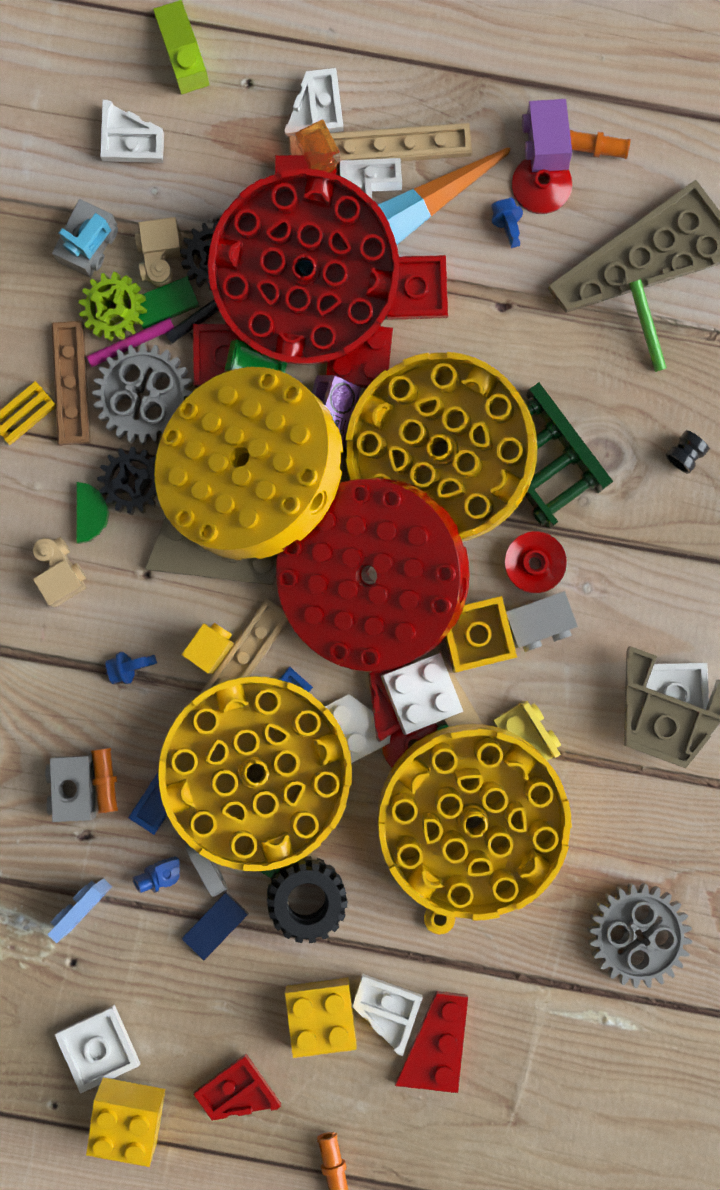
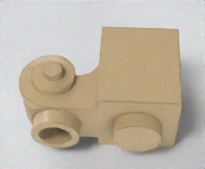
M176 217L139 222L140 233H135V240L138 252H143L145 263H139L142 282L149 281L156 287L171 283L173 273L169 264L164 260L181 257L180 249H182Z
M61 536L54 540L49 538L40 539L33 547L35 558L49 563V569L33 580L48 605L55 608L87 588L83 582L86 579V575L78 563L72 564L66 555L71 551Z

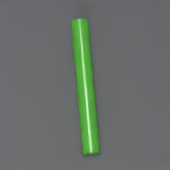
M639 279L630 282L629 286L654 371L657 372L667 367L642 281Z

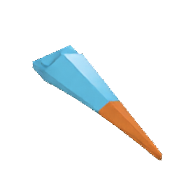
M511 148L500 150L378 204L390 223L397 245L454 197L506 157ZM301 260L297 263V267L303 276H308L312 273L313 264L310 261Z

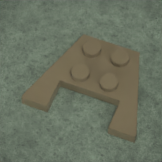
M628 646L626 651L624 746L687 768L720 724V680H716L706 710L647 688L646 686L657 656Z

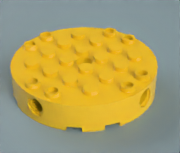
M427 352L403 359V362L387 371H383L371 382L359 398L352 412L346 433V464L350 480L386 478L413 485L426 492L430 498L448 512L458 527L457 531L462 542L477 538L505 521L519 506L530 487L537 462V436L532 416L526 403L512 383L497 369L475 357L455 352ZM445 440L448 444L447 453L442 456H435L434 446L437 442Z
M245 367L222 373L195 389L176 409L164 429L157 449L154 474L155 487L161 508L171 524L182 535L218 556L234 560L247 558L262 559L283 552L282 548L290 545L295 540L301 541L317 526L334 500L342 476L340 463L343 446L339 428L335 425L329 409L299 380L289 374L265 367Z
M269 677L237 678L206 690L193 699L176 717L168 730L160 752L158 764L159 791L166 814L180 837L200 855L221 866L243 871L273 870L285 867L306 857L317 849L331 831L335 829L346 808L349 789L352 783L351 756L346 738L337 720L311 693L290 682ZM252 764H259L263 768V777L258 782H251L247 778V769Z
M461 724L437 730L423 737L408 748L396 761L384 782L378 803L379 839L391 874L402 889L416 902L437 914L449 918L472 919V921L499 918V915L515 909H522L539 897L552 883L564 863L569 848L570 828H572L571 810L559 776L542 754L530 743L510 731L494 726ZM473 816L482 818L481 823L477 827H466L468 818Z

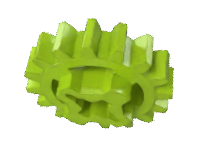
M117 272L112 273L111 279L105 273H101L100 282L91 279L90 283L93 286L91 290L86 288L82 290L87 295V298L78 302L85 307V310L79 313L80 317L88 319L84 324L85 327L89 330L94 329L93 334L99 338L104 335L109 341H113L115 334L119 339L124 340L125 331H129L134 335L136 332L133 325L135 323L139 325L144 323L138 318L139 314L147 313V309L140 305V303L146 301V297L142 294H137L141 287L137 283L132 284V279L127 275L121 279V275ZM129 299L131 300V309H129L128 305ZM111 304L117 305L114 310L109 308Z

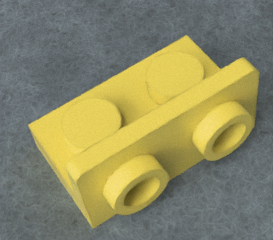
M522 701L493 720L496 727L510 731L530 743L547 761L561 755L557 749L561 744L552 730L546 731L540 721L544 719V716L535 703L530 705L528 701Z

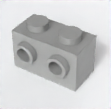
M565 591L506 612L515 649L523 646L524 652L541 647L542 643L540 640L552 636L554 642L572 636L570 629L578 627Z

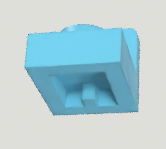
M95 213L91 219L83 222L77 238L64 228L59 231V235L64 241L62 246L76 257L82 254L90 260L111 232L107 221Z

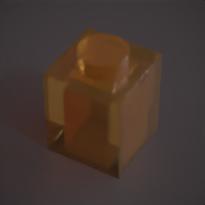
M323 119L295 133L296 143L309 169L331 172L340 163V151Z

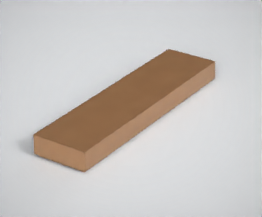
M83 321L53 322L52 342L58 444L60 446L91 444Z

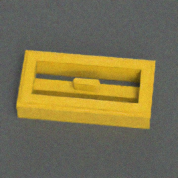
M36 381L0 410L1 423L38 392L36 397L5 423L0 424V435L9 445L13 444L56 407L54 401ZM43 400L46 402V404L43 407H41L37 412H35L31 417H29L25 422H23L12 433L8 434V429H10L20 419L26 416L33 408H35Z

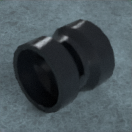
M686 430L679 437L678 446L671 447L665 456L677 469L690 474L696 466L695 461L698 458L704 457L710 448L702 438Z

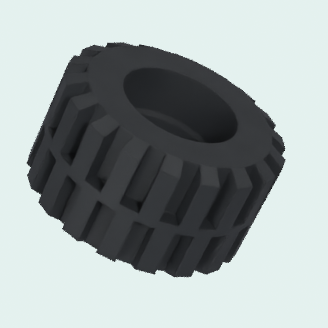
M306 856L304 860L281 867L277 874H273L271 884H268L267 888L268 914L270 920H273L274 927L277 931L281 930L284 937L290 939L292 936L295 938V942L302 943L303 939H309L310 944L316 943L315 938L322 937L323 940L328 938V932L331 930L336 932L339 928V921H343L346 916L345 908H347L348 901L343 881L340 875L336 873L334 867L330 864L326 865L324 860L317 858V861L312 860L311 856ZM305 883L315 884L321 887L325 893L323 906L317 912L310 915L298 914L288 905V896L291 891Z

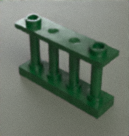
M538 382L526 394L528 398L526 405L531 416L533 414L536 416L540 414L547 423L544 425L545 429L536 435L537 449L551 439H558L565 449L561 456L534 474L525 497L533 506L532 514L541 526L546 524L550 529L558 523V520L553 515L587 489L593 490L595 488L599 493L614 481L540 382ZM569 464H577L583 472L582 478L545 504L535 489Z

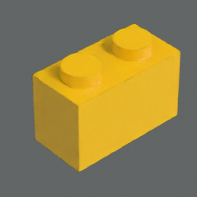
M203 623L182 653V656L205 672L214 674L234 645L229 640L232 634L216 623H213L211 627Z

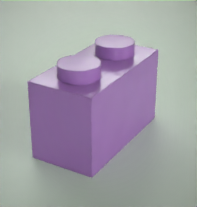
M566 99L529 101L527 114L522 115L523 133H528L529 141H525L526 160H531L532 172H538L542 169L548 171L568 170L572 156V145Z

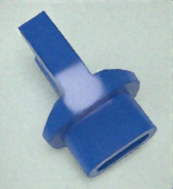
M514 198L494 202L491 205L493 211L492 224L498 228H504L511 249L519 247L520 240L518 236L520 232L517 222L522 217L523 210L520 206H516Z
M124 652L117 653L116 658L106 660L105 662L108 677L112 684L122 681L125 684H130L134 679L135 670L157 664L155 655L131 660Z
M174 856L158 861L153 865L147 866L144 869V873L132 877L138 892L142 893L151 889L156 893L159 892L160 887L174 885L180 877L179 858Z

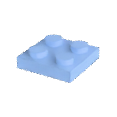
M104 878L97 883L91 881L88 885L86 884L73 897L76 904L74 906L69 904L50 922L54 928L47 935L57 944L71 932L112 886Z

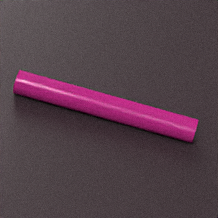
M167 318L86 357L91 367L107 361L106 358L118 356V349L124 353L128 351L129 345L135 348L142 343L167 333L174 328L171 319Z

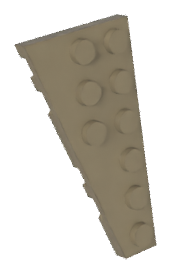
M694 180L555 280L547 289L564 312L567 313L631 293L629 283L639 279L642 281L643 288L720 265V211L697 180Z

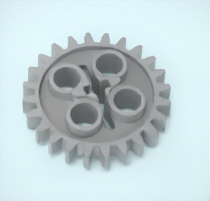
M144 343L141 344L139 352H136L133 346L129 345V354L124 355L119 349L117 350L119 358L117 361L110 357L106 358L110 364L109 369L99 367L104 378L94 379V382L101 389L92 391V394L101 400L93 405L97 410H104L98 416L101 421L109 420L106 428L109 431L117 428L116 436L119 439L128 433L127 439L130 443L135 441L136 436H139L142 445L146 444L147 437L151 436L155 443H158V434H163L176 409L192 393V391L185 390V388L190 387L193 383L191 379H182L187 375L188 371L186 367L177 369L181 363L178 357L169 361L171 356L169 350H165L159 355L157 345L153 346L151 352H148ZM151 368L153 369V372L151 373L146 384V374L148 369ZM130 370H139L140 376L136 381L128 382L125 380L126 374ZM159 378H169L170 384L166 389L158 390L155 388V383ZM146 386V389L150 393V395L144 396L141 402V399L138 397L137 393H143ZM125 398L131 399L132 405L130 409L124 412L118 411L117 405L119 401ZM141 404L140 418L138 420H134V417L137 414ZM151 407H160L162 409L160 417L154 420L147 418V412Z
M629 883L627 893L618 886L616 887L617 897L614 898L606 893L605 896L609 903L606 906L597 903L596 905L602 911L601 914H591L590 916L597 922V926L588 927L589 932L596 934V937L588 940V943L591 946L598 947L591 954L595 959L603 957L598 966L602 970L610 967L608 976L611 979L620 974L619 982L622 985H625L629 978H631L634 988H638L640 980H643L644 984L651 988L652 978H655L662 985L664 984L662 974L666 972L673 978L675 975L671 967L675 965L683 968V964L678 960L679 956L690 955L683 949V945L692 944V940L684 936V933L691 931L692 927L681 923L687 919L688 915L685 912L676 913L681 904L678 901L669 904L672 895L665 892L660 897V888L654 886L650 893L648 885L645 883H641L639 891L636 890L632 883ZM641 905H647L649 909L648 916L643 920H636V909ZM660 916L662 918L659 923L652 925L657 917ZM617 925H622L625 931L623 937L619 940H612L610 936L611 930ZM638 929L643 932L642 934L645 937L642 941H639L635 934ZM667 930L668 940L662 945H657L655 943L657 933ZM626 946L623 953L618 954V949ZM642 950L644 952V960L638 965L631 964V955L635 951Z

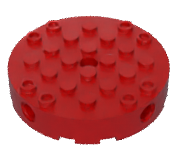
M291 169L280 171V173L264 179L261 178L239 193V196L223 212L210 244L208 274L210 287L219 312L228 326L242 341L272 359L290 364L313 365L326 363L348 355L367 342L378 330L389 313L396 294L399 279V254L394 234L385 214L378 204L362 191L359 186L346 178L323 170ZM308 260L313 264V271L310 275L301 277L296 273L295 267L299 261Z
M366 478L339 483L333 502L317 526L301 541L295 540L290 545L282 548L283 552L278 553L276 581L279 599L292 628L301 640L318 655L334 664L352 670H390L423 656L441 643L452 627L455 626L466 602L470 577L469 560L466 547L463 546L462 539L457 531V525L448 512L430 498L426 492L405 482L386 478ZM371 566L377 573L376 582L370 578L367 572Z

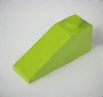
M182 0L154 8L153 11L181 95L210 86L207 71Z

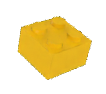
M502 596L464 605L457 623L445 636L453 673L517 658Z
M349 977L286 986L285 999L293 1058L357 1050Z
M103 1077L93 1103L86 1156L150 1167L158 1140L165 1089Z

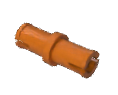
M570 130L572 150L593 153V157H599L600 155L624 159L628 157L631 139L604 136V132H598L596 135Z
M111 748L92 750L95 779H92V785H96L98 813L119 811L115 791V782L118 781L117 776L113 774Z
M323 1133L317 1137V1142L319 1143L323 1161L321 1171L326 1176L329 1190H349L344 1172L347 1168L346 1161L341 1158L337 1133Z

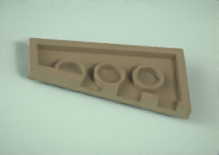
M165 517L145 570L273 585L276 577L278 554L262 559L247 558L234 560L224 558L186 538Z

